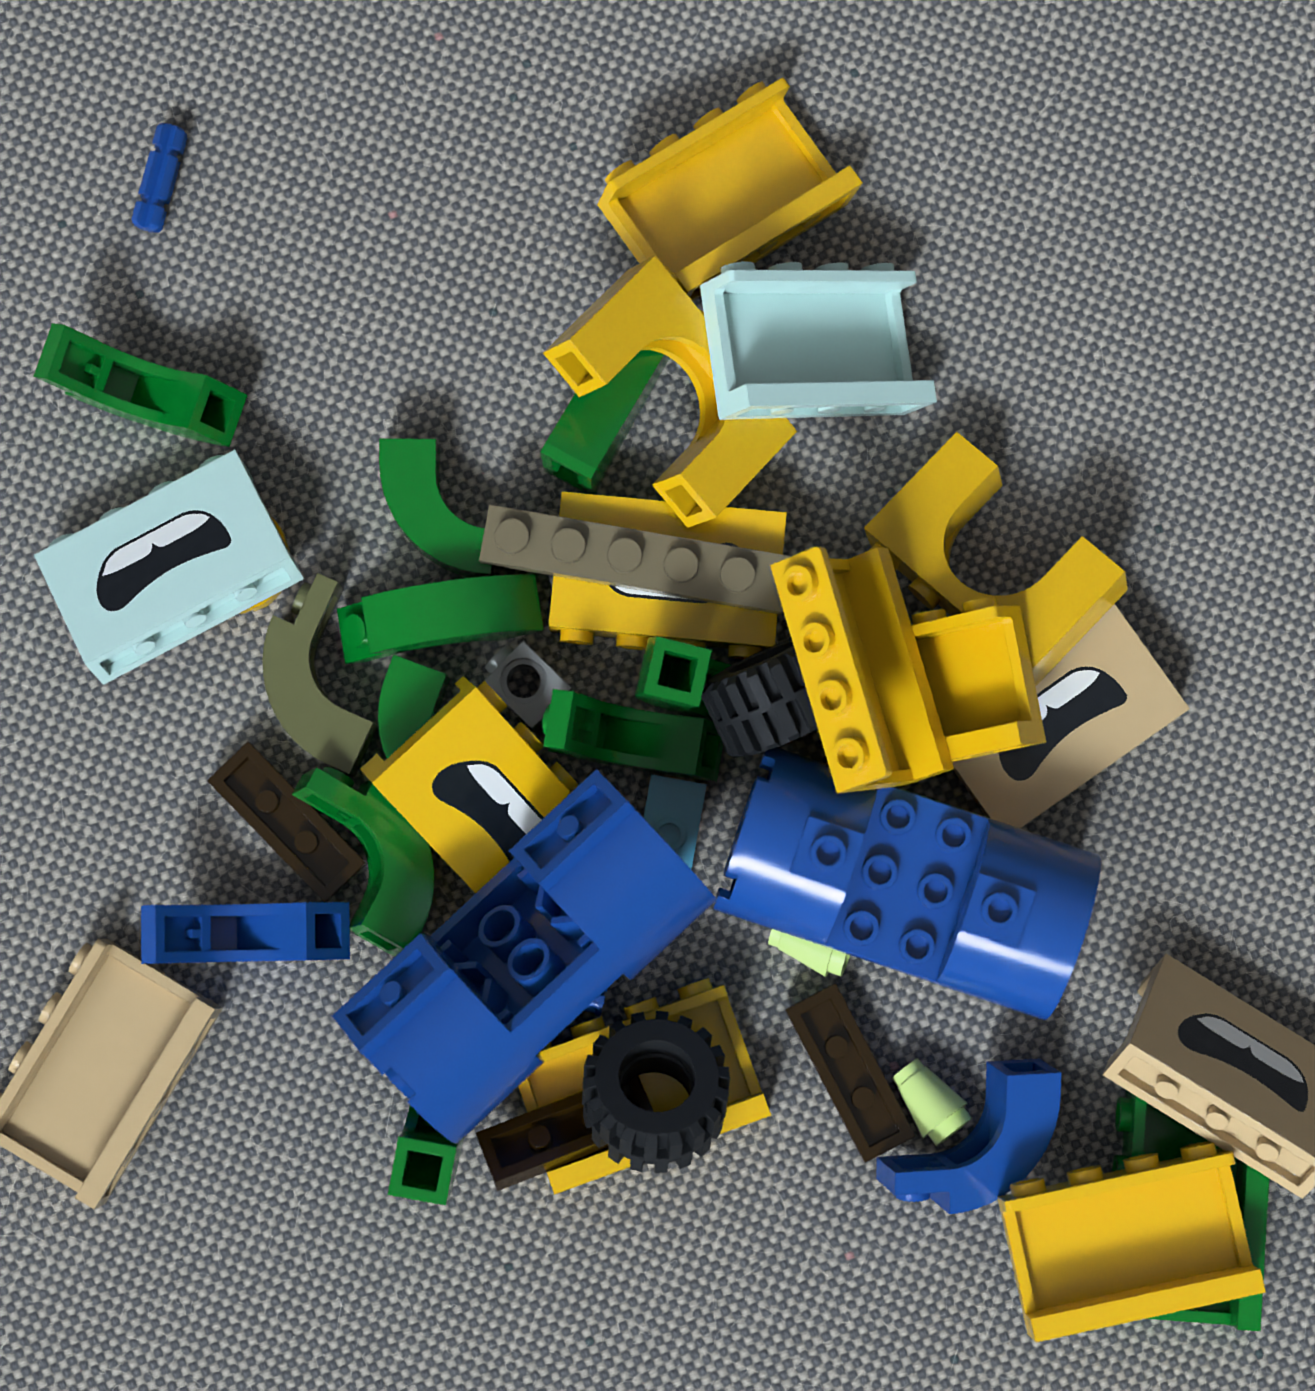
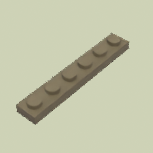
M489 505L479 561L481 564L785 615L770 565L791 556Z

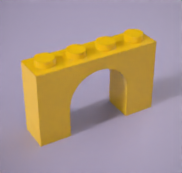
M655 255L628 269L543 354L579 397L607 385L641 350H651L664 354L683 368L691 379L698 396L700 408L698 429L687 449L664 471L652 486L688 528L716 518L792 438L797 430L787 418L719 420L704 312L698 309L681 288L675 273L663 265Z
M956 432L864 527L871 546L869 550L877 547L888 548L895 571L899 570L912 582L908 586L909 590L931 610L939 605L953 616L964 613L962 603L986 597H996L998 606H1020L1035 686H1037L1128 590L1126 572L1082 536L1037 583L1023 591L1010 595H988L975 591L963 584L950 569V553L953 542L966 523L990 500L1003 484L998 465Z

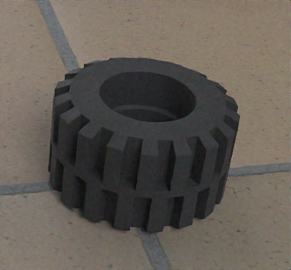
M792 638L731 665L714 675L704 685L702 699L729 756H750L765 752L818 729Z
M656 1011L655 1019L649 1020L645 1019L644 1012L631 1014V1024L625 1026L619 1019L609 1026V1038L601 1034L593 1043V1055H587L584 1065L583 1118L586 1128L592 1127V1140L598 1148L606 1144L609 1145L608 1158L619 1164L622 1158L626 1157L631 1160L630 1169L642 1172L644 1164H654L655 1173H667L668 1163L674 1161L679 1169L691 1165L693 1152L702 1157L710 1150L712 1138L718 1139L726 1115L730 1072L729 1067H724L725 1054L721 1046L711 1047L712 1034L704 1027L697 1032L691 1030L692 1019L681 1015L678 1022L668 1020L669 1012ZM653 1072L662 1073L680 1082L686 1089L689 1097L674 1109L652 1112L641 1109L630 1102L624 1095L622 1088L627 1082L638 1075Z

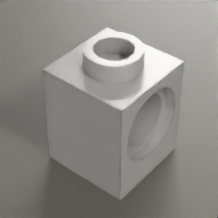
M524 641L515 649L506 644L485 666L490 675L484 681L533 733L542 725L545 709L551 703L553 689L572 691V688ZM520 669L533 670L540 676V687L531 697L519 698L509 691V680Z

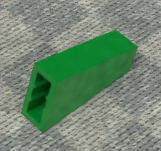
M641 350L607 385L581 397L575 393L540 452L544 472L585 494H595L666 366L669 357L659 352Z

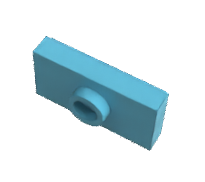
M651 774L643 818L687 866L692 869L707 784Z

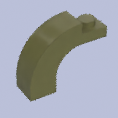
M317 573L312 585L304 582L295 597L291 613L298 616L294 624L274 615L271 618L264 641L262 657L264 684L272 709L290 737L316 759L355 777L378 726L332 703L319 684L315 664L317 648L344 589L337 581Z

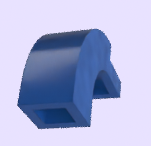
M349 902L141 905V964L350 959Z
M1041 1059L986 1061L985 1105L974 1130L958 1145L942 1152L877 1157L876 1179L899 1200L920 1202L931 1198L948 1214L975 1210L998 1200V1196L1006 1195L1011 1191L1010 1184L1023 1181L1029 1175L1049 1145L1057 1124L1060 1109L1061 1072Z

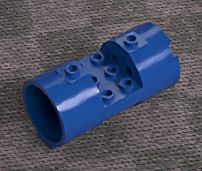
M778 747L764 752L759 767L769 770L767 779L757 776L752 784L724 869L723 876L733 879L730 891L719 887L716 895L717 900L713 905L714 910L1042 1020H1047L1051 1016L1068 984L1089 925L1100 879V855L898 787L837 793L829 764Z
M597 769L509 850L514 858L431 936L425 932L420 933L332 1015L357 1050L373 1064L381 1075L385 1074L409 1099L407 1102L431 1126L455 1144L473 1130L544 1063L540 1051L622 974L629 980H632L717 900L687 864Z

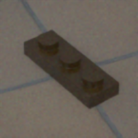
M246 742L207 780L324 902H328L368 864L314 807L292 795L295 788L251 742Z
M836 983L784 1009L864 1163L916 1137Z
M639 1076L627 1082L622 1088L627 1099L641 1109L654 1112ZM582 1092L476 1132L479 1146L497 1191L609 1147L606 1144L598 1148L592 1140V1127L586 1128L583 1118Z

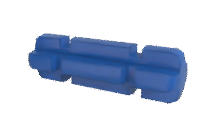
M160 123L155 130L152 144L155 145L154 148L156 149L149 152L138 192L142 200L136 201L131 218L134 226L144 231L159 233L163 229L167 214L163 207L170 204L181 163L178 161L177 156L183 155L187 142V133L176 125Z

